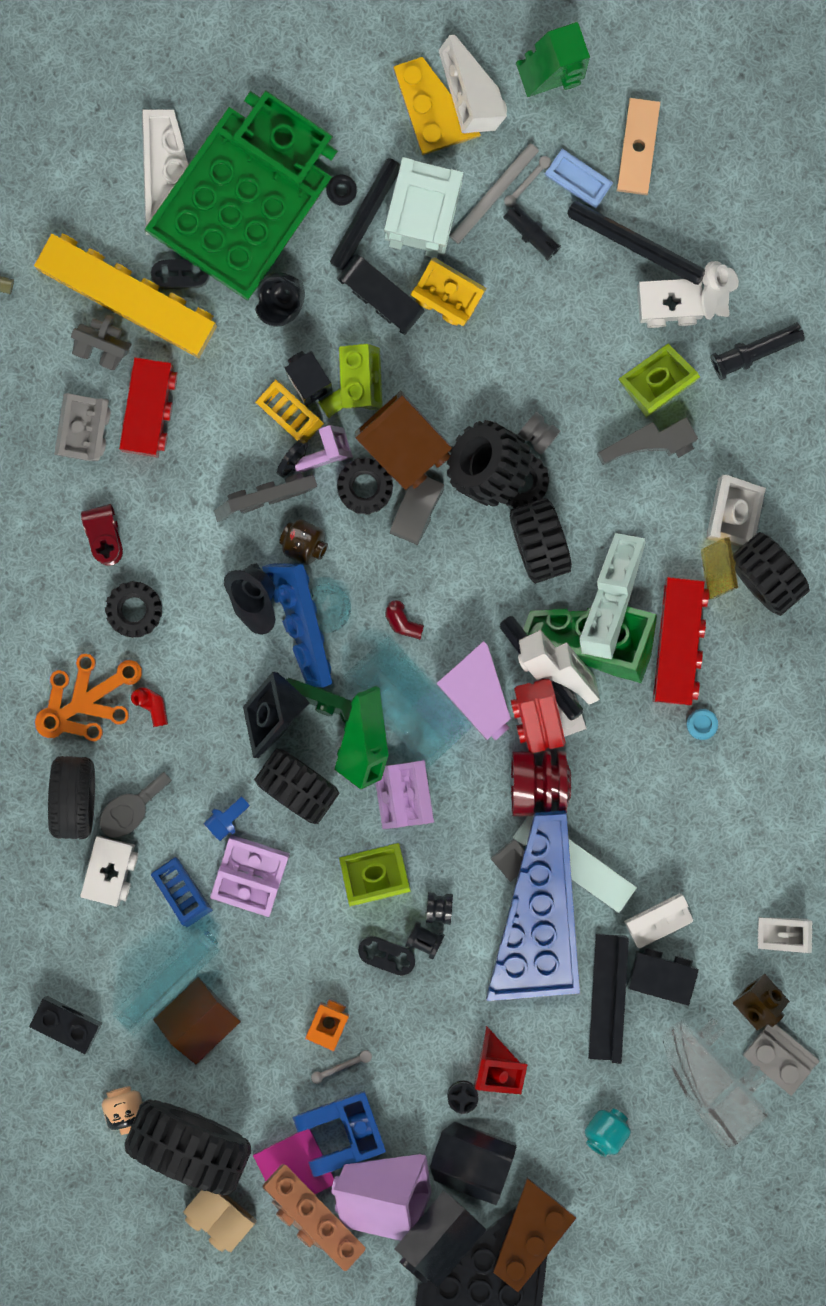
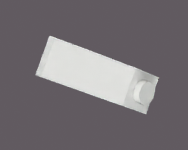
M449 35L439 49V54L462 133L496 131L507 117V106L505 101L502 100L500 90L457 36Z

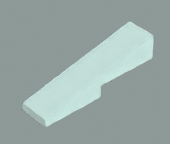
M615 533L597 581V594L580 637L582 654L607 659L613 658L645 547V538Z
M527 816L513 836L514 839L525 847L533 816ZM569 840L571 879L620 913L637 887Z

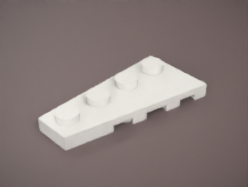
M174 110L142 111L145 228L188 167L184 144Z

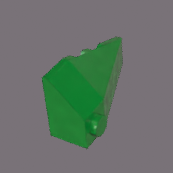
M627 606L613 658L607 659L582 654L580 637L591 608L583 611L553 609L531 610L523 628L528 636L541 630L555 647L567 643L586 666L616 677L642 683L652 656L657 621L656 614Z

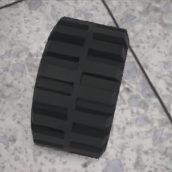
M485 420L484 423L478 421L474 423L473 428L470 426L465 428L462 436L458 435L455 439L457 441L456 444L451 446L452 449L449 451L451 457L447 460L446 464L450 466L447 470V476L451 478V485L458 492L485 506H498L499 502L505 504L509 502L510 496L515 497L520 486L523 488L526 481L524 479L531 470L528 468V465L531 463V456L528 455L530 449L525 444V440L498 423Z
M547 498L511 509L510 522L528 577L536 584L571 572L572 562L569 549L553 504Z
M758 532L730 556L732 567L742 582L774 614L783 615L810 591L808 581L791 557L768 535Z
M278 748L274 750L254 778L257 786L304 820L313 824H319L340 794L337 787L287 751Z

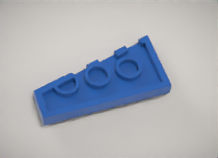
M273 563L263 566V571L269 576L271 575L276 588L273 595L275 604L280 602L284 609L286 618L282 622L286 633L288 632L296 641V645L293 646V652L305 683L314 687H325L333 684L330 675L331 665L326 659L323 647L324 637L319 629L316 618L317 608L311 598L308 586L309 576L303 564Z

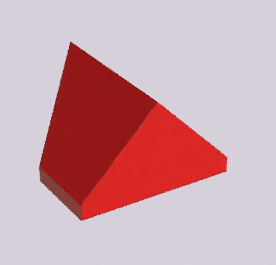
M486 1026L474 1082L475 1089L521 1095L528 1064L519 1062Z

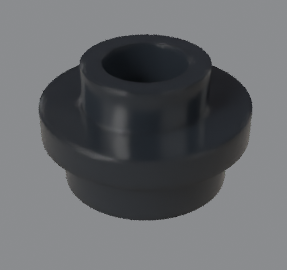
M339 174L332 177L328 182L326 194L333 204L345 206L355 199L357 186L351 177ZM344 185L347 189L346 195L339 196L336 193V187Z

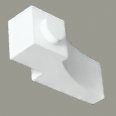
M541 630L519 640L521 654L518 655L519 663L523 670L526 672L530 671L537 681L544 678L559 683L577 693L588 704L600 700L596 677L567 643L555 647Z

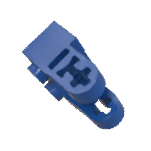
M365 1091L292 1117L297 1132L341 1118L350 1142L348 1147L309 1161L308 1164L313 1177L340 1169L345 1164L358 1163L386 1152Z

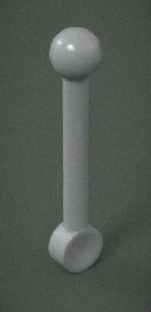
M547 156L540 158L536 169L512 195L505 197L504 204L507 207H513L516 204V199L543 169L550 167L551 159Z
M364 1050L358 1057L321 1073L318 1071L312 1073L311 1080L313 1083L319 1084L323 1078L359 1062H370L372 1054L368 1050Z

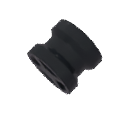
M428 892L426 923L442 921L446 925H451L453 894L437 896L433 892Z
M460 1080L453 1083L447 1093L449 1106L460 1114H467L473 1111L479 1101L478 1091L469 1081Z

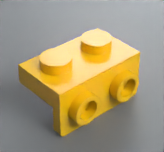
M433 257L410 295L416 298L415 301L421 307L428 310L434 309L441 313L442 318L448 323L464 326L471 318L487 288Z

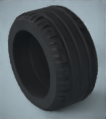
M60 756L52 762L48 791L49 832L58 839H86L91 834L94 817V763L87 757Z

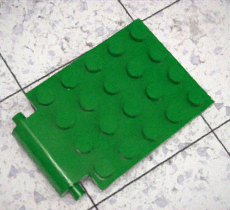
M265 90L261 97L252 91L248 93L244 102L252 106L253 109L247 118L228 107L145 228V232L247 301H249L261 280L266 276L332 178L315 166L321 155L332 161L338 150L329 145L333 135L267 90Z

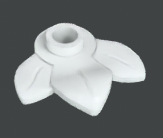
M711 261L705 267V275L702 280L704 284L701 296L702 311L707 319H712L714 314L729 317V293L738 288L739 280L732 268H727L726 265H722L718 261Z

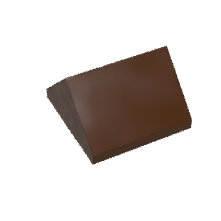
M199 977L153 1019L170 1044L195 1065L241 1022Z

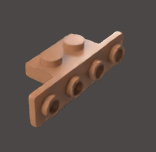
M280 1165L263 1184V1189L274 1199L272 1203L279 1210L276 1213L278 1218L289 1227L293 1224L299 1230L296 1236L307 1247L310 1248L314 1245L322 1249L342 1270L347 1271L365 1251L364 1245L287 1165Z

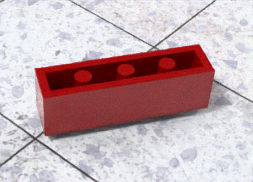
M670 577L665 579L652 702L691 706L693 700H698L700 682L695 681L696 669H701L703 651L698 650L699 638H704L706 630V620L701 619L702 607H707L709 600V589L704 588L705 581Z

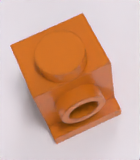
M330 999L327 1004L321 1002L305 1039L334 1051L349 1017V1014L344 1012L346 1006ZM332 1017L335 1025L332 1028H326L323 1025L324 1018Z

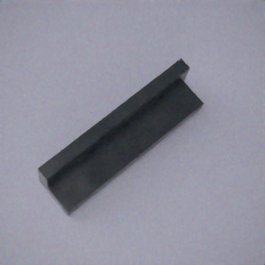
M595 934L588 1059L610 1060L612 1063L622 1064L629 937L626 935Z

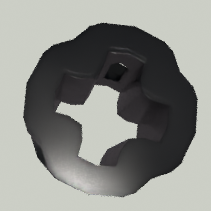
M416 921L405 947L410 948L412 946L429 954V958L433 960L445 934L439 933L437 935L421 927V923Z

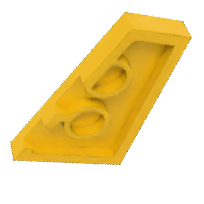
M423 57L393 66L422 155L481 136L479 132L462 133L450 92Z

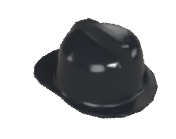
M253 563L243 570L229 571L224 577V586L235 614L253 633L260 635L269 633L274 628L276 621L271 603L275 590L273 580L260 569L257 563Z

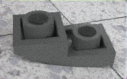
M427 477L417 488L413 489L410 486L395 516L390 534L418 545L431 521V514L444 491V484Z

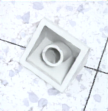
M722 475L718 478L706 539L743 546L755 536L766 488L729 475Z

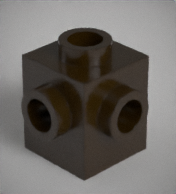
M763 974L746 986L732 1003L758 1031L767 1024L770 1027L776 1025L785 1016L782 1011L790 1001L769 977Z

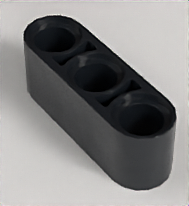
M358 254L353 257L337 276V280L342 285L345 283L353 290L352 293L366 305L367 303L372 305L376 309L375 312L389 324L393 323L400 329L399 332L403 335L407 334L425 312L416 301Z

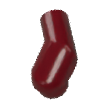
M398 600L391 601L385 610V617L392 630L397 634L420 640L424 625L408 621L404 613L405 605Z

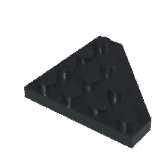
M516 1206L487 1228L438 1288L430 1280L425 1285L419 1282L415 1306H542L547 1256L519 1292L493 1273Z

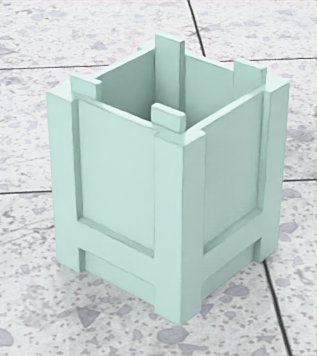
M402 157L384 232H386L385 240L390 241L389 247L401 250L402 245L426 250L425 256L437 258L438 254L445 255L463 183V172Z

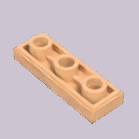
M635 98L629 99L617 191L648 195L660 102ZM641 143L644 150L640 152L635 151L633 144Z

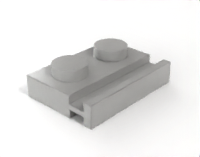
M767 1025L743 1053L746 1059L791 1096L808 1077L816 1064L820 1062L777 1025L773 1027Z

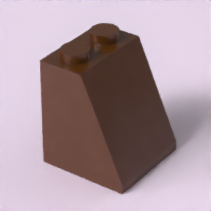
M401 390L355 431V438L405 490L410 486L413 489L417 488L428 477L425 474L426 471L433 465L439 468L451 457L448 453L452 449L451 445Z

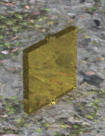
M730 537L723 538L701 549L703 574L707 589H709V600L716 599L737 589L736 562L733 559Z

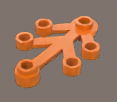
M81 654L76 661L79 670L72 701L63 708H61L63 691L69 685L70 677L65 671L57 670L53 672L50 677L52 690L48 708L41 710L35 719V727L38 733L46 738H56L63 732L85 736L89 741L100 740L103 736V728L98 723L84 725L69 721L68 719L77 713H83L110 719L118 725L126 723L129 719V711L125 707L116 706L113 708L95 704L94 702L122 684L133 685L139 682L142 677L141 666L136 661L125 660L118 666L116 674L87 692L91 671L96 666V660L90 654ZM84 657H89L92 661V665L88 669H84L81 666V660ZM128 666L133 667L135 670L132 678H126L123 674L124 669ZM58 674H63L66 679L65 683L61 686L55 683V676ZM118 709H122L125 712V718L122 721H117L114 718V713ZM48 717H53L56 720V725L52 729L47 728L45 725V720ZM92 726H96L99 730L96 738H91L88 735V729Z

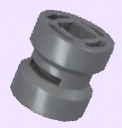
M535 412L518 433V436L522 437L525 441H530L534 446V450L542 455L560 433V430L554 425L549 426L544 423V417Z

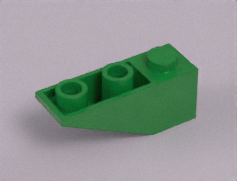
M377 686L359 692L353 698L351 712L344 727L345 733L342 744L337 751L338 758L334 768L335 771L360 790L382 780L389 756L380 688Z

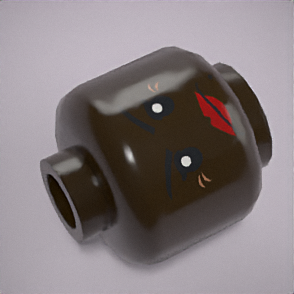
M302 519L294 523L289 522L284 528L279 541L284 555L303 565H309L315 559L321 560L328 547V543L324 542V530Z

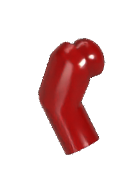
M140 687L132 692V703L135 706H140L150 711L153 727L168 725L165 704L161 695L145 687Z

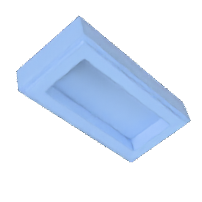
M561 149L545 173L546 177L594 209L598 207L613 184L612 181L564 149Z

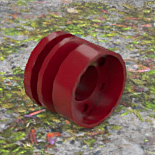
M529 751L512 752L511 778H514V786L511 785L512 816H534L536 802H542L544 812H551L552 802H557V811L566 810L567 813V807L571 799V769L567 762L566 751H557L556 765H551L550 751L544 752L542 765H536L534 753L532 754Z

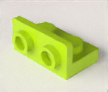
M371 344L340 346L341 406L345 409L365 408L368 410H379L383 406L380 348Z

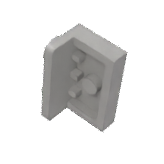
M69 393L63 395L54 455L85 461H99L100 456L105 451L106 440L103 438V434L111 414L108 407V399H95Z

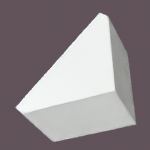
M759 917L758 949L812 953V921L799 918Z

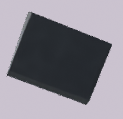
M272 672L243 706L253 758L259 759L310 704L278 672Z

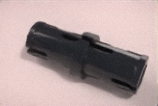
M515 204L512 207L513 210L510 208L503 218L522 235V240L525 243L530 242L547 261L552 258L551 255L554 256L560 250L561 245L557 244L542 229L543 225L539 221L535 222L518 204Z

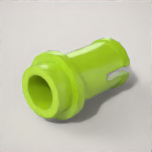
M341 388L323 400L318 401L328 419L343 409L341 406Z

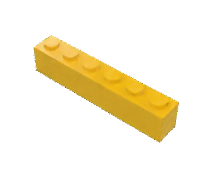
M62 233L60 237L54 234L50 235L34 264V267L39 272L200 359L217 328L216 323L212 321L214 317L212 314L199 307L196 311L191 310L185 306L187 301L173 293L166 296L158 292L159 286L146 278H143L141 282L131 277V270L118 263L114 267L105 263V256L91 248L87 252L76 247L78 242L66 234Z

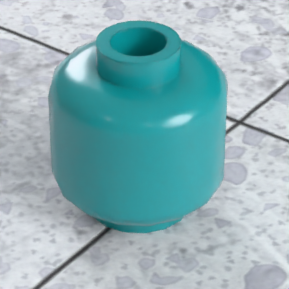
M614 1108L610 1112L599 1110L585 1129L584 1133L588 1139L586 1141L587 1146L603 1157H606L608 1154H618L631 1134V1129L626 1124L628 1118Z

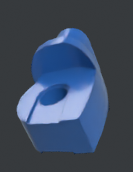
M241 796L224 813L215 808L211 810L213 815L204 822V825L221 841L229 833L233 835L236 832L232 822L250 805Z

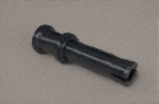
M796 322L787 328L747 345L737 343L729 351L719 355L717 353L710 355L718 378L724 380L727 378V374L742 368L744 370L749 369L756 360L798 342L805 341L803 330H798L801 326Z

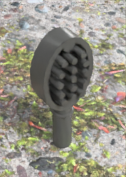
M163 772L146 788L141 789V792L137 795L129 793L112 800L105 807L100 817L102 832L109 837H122L133 832L146 815V804L152 801V798L167 786L172 779Z

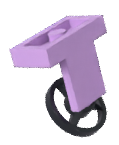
M332 425L320 428L319 433L324 450L306 456L305 451L308 443L303 439L298 440L281 460L277 468V475L284 478L292 470L306 472L336 461L353 458L344 428Z

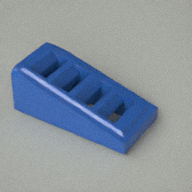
M174 857L151 873L152 878L183 926L189 927L213 911L177 857ZM177 870L179 875L165 884L162 878ZM184 881L186 885L173 894L170 892V888ZM190 891L193 896L178 904L176 900ZM196 902L198 903L199 906L197 908H195L188 914H185V909H187Z

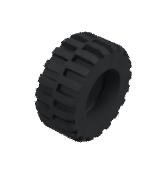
M151 1099L146 1100L140 1105L124 1144L125 1152L142 1165L188 1186L221 1195H229L236 1190L252 1152L249 1140L243 1138L242 1135L232 1131L230 1128L184 1108Z

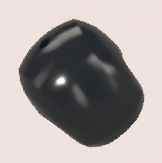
M270 273L264 277L259 283L257 290L259 303L255 307L256 314L263 323L273 327H281L293 321L300 313L304 303L305 289L303 282L287 273Z

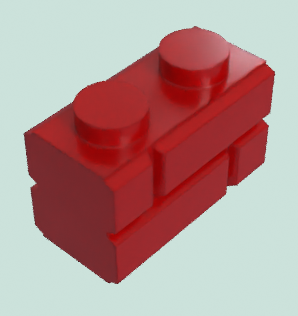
M544 679L535 681L534 684L527 683L516 686L514 688L516 699L510 701L514 718L521 717L522 724L516 725L520 743L527 742L528 750L532 754L546 751L547 748L563 747L566 742L551 680Z

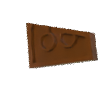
M528 1177L524 1183L523 1191L493 1269L494 1274L517 1292L520 1291L577 1218Z

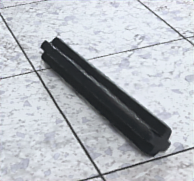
M386 159L333 254L330 264L335 268L343 270L347 266L396 179L401 164L394 159Z
M509 616L500 623V629L518 653L521 654L519 640L528 635L513 616ZM551 681L558 706L569 720L572 721L578 718L583 713V707L567 687Z

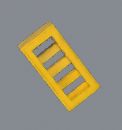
M277 380L255 402L297 441L303 439L308 442L324 424ZM281 392L284 396L271 409L268 404ZM290 400L292 405L280 417L277 413ZM298 409L302 411L291 425L286 423ZM307 418H309V420L307 421V423H306L298 432H296V430L299 428V426H300Z

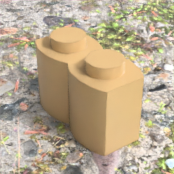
M200 1190L183 1211L187 1216L185 1221L196 1231L203 1229L211 1236L209 1242L221 1252L226 1249L231 1253L257 1221L228 1195L214 1194Z

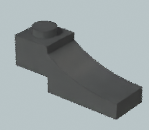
M686 417L661 432L651 422L598 452L597 456L602 465L627 455L647 451H666L668 456L676 453L678 458L695 449L692 443L696 442L698 437Z

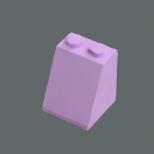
M483 641L437 682L436 685L485 740H488L490 737L497 740L510 728L506 722L511 718L488 645Z
M418 1154L345 1164L340 1176H336L332 1184V1194L335 1195L336 1199L335 1212L338 1213L340 1222L348 1229L401 1241L422 1217L431 1196L426 1155Z

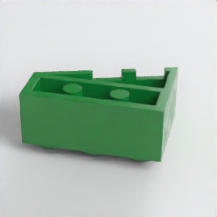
M575 22L548 31L534 44L536 48L534 53L532 50L527 51L524 54L526 59L516 62L526 95L530 97L563 86L564 90L579 86L581 79L585 78L590 55L579 23Z

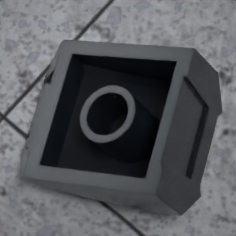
M454 1121L441 1132L429 1166L433 1179L454 1190L497 1205L514 1159L517 1144Z

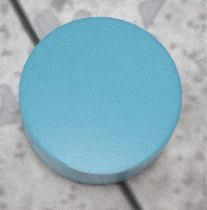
M697 709L688 716L686 727L692 737L706 740L716 733L718 720L710 710Z

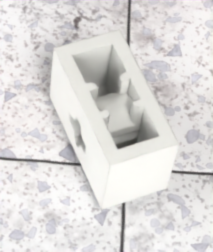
M686 279L639 282L637 286L640 323H647L648 328L665 327L666 321H678L679 326L696 325L697 319H702L704 316L701 305L702 281L699 285H695ZM668 297H672L673 302H679L673 311L669 310L668 305H663Z
M96 836L80 897L116 907L120 905L121 900L126 901L131 883L126 882L128 870L134 871L139 854L133 852L135 845L103 836ZM113 863L115 864L114 870L119 871L118 876L107 880L108 874L103 872V868H107Z

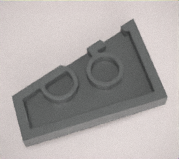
M298 473L285 478L286 483L275 486L274 481L257 486V492L246 494L245 490L229 494L227 495L228 500L214 510L216 520L220 522L226 520L236 511L240 510L244 514L263 507L266 502H269V505L310 492L318 487L314 475L303 477L302 473Z

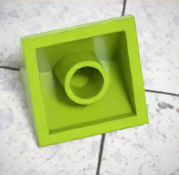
M666 344L618 380L647 418L696 383L700 376L669 344Z
M399 843L339 857L349 907L411 892Z

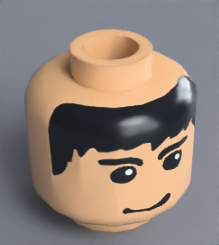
M130 1086L107 1092V1098L102 1101V1109L108 1128L120 1130L121 1135L129 1133L139 1107L143 1103L141 1094L136 1090H131Z

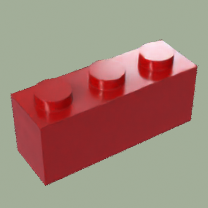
M134 357L119 447L122 452L159 458L160 451L165 452L168 433L163 432L165 420L170 421L173 403L168 402L169 391L176 389L178 372L173 371L172 363Z

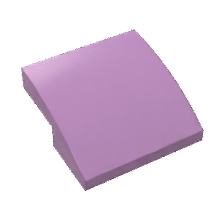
M425 760L385 766L382 780L376 782L382 829L434 823Z
M230 835L210 898L269 917L290 853Z

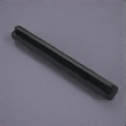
M574 201L569 207L567 214L569 218L695 285H699L705 275L703 267L578 201Z

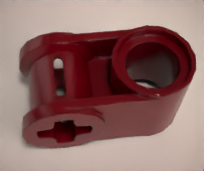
M112 504L81 512L82 524L89 540L92 555L98 562L106 566L117 564L123 556L118 523L113 518L115 512ZM106 543L114 548V550L110 551L109 558L100 554V551L105 549L104 544Z

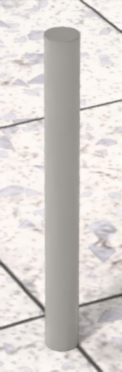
M528 144L449 237L459 244L539 152L533 144Z

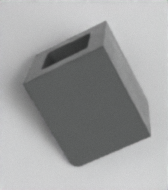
M513 838L490 858L510 882L519 874L524 849Z

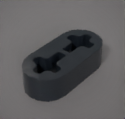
M186 259L161 260L155 263L151 269V278L161 289L200 288L207 284L210 275L205 273L199 276V281L196 282L193 281L192 276H183L182 272L193 271V266H195ZM165 266L168 267L169 272L179 273V276L168 277V282L163 283L161 277H156L157 273L162 272V267Z
M376 936L366 937L359 944V957L363 962L400 976L409 974L415 966L414 954L406 947ZM372 941L378 943L377 949L386 952L385 957L374 955L372 959L367 958V951L363 950V947L365 945L370 946ZM402 952L407 954L406 960L410 962L409 967L403 966L401 970L396 969V962L389 960L388 956L391 954L399 957Z

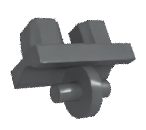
M107 315L103 322L93 318L90 327L79 324L78 328H74L71 334V338L75 339L73 355L88 359L91 356L93 347L103 351L99 364L109 370L117 368L122 358L129 353L132 344L118 339L122 330L112 326L114 317L111 315Z

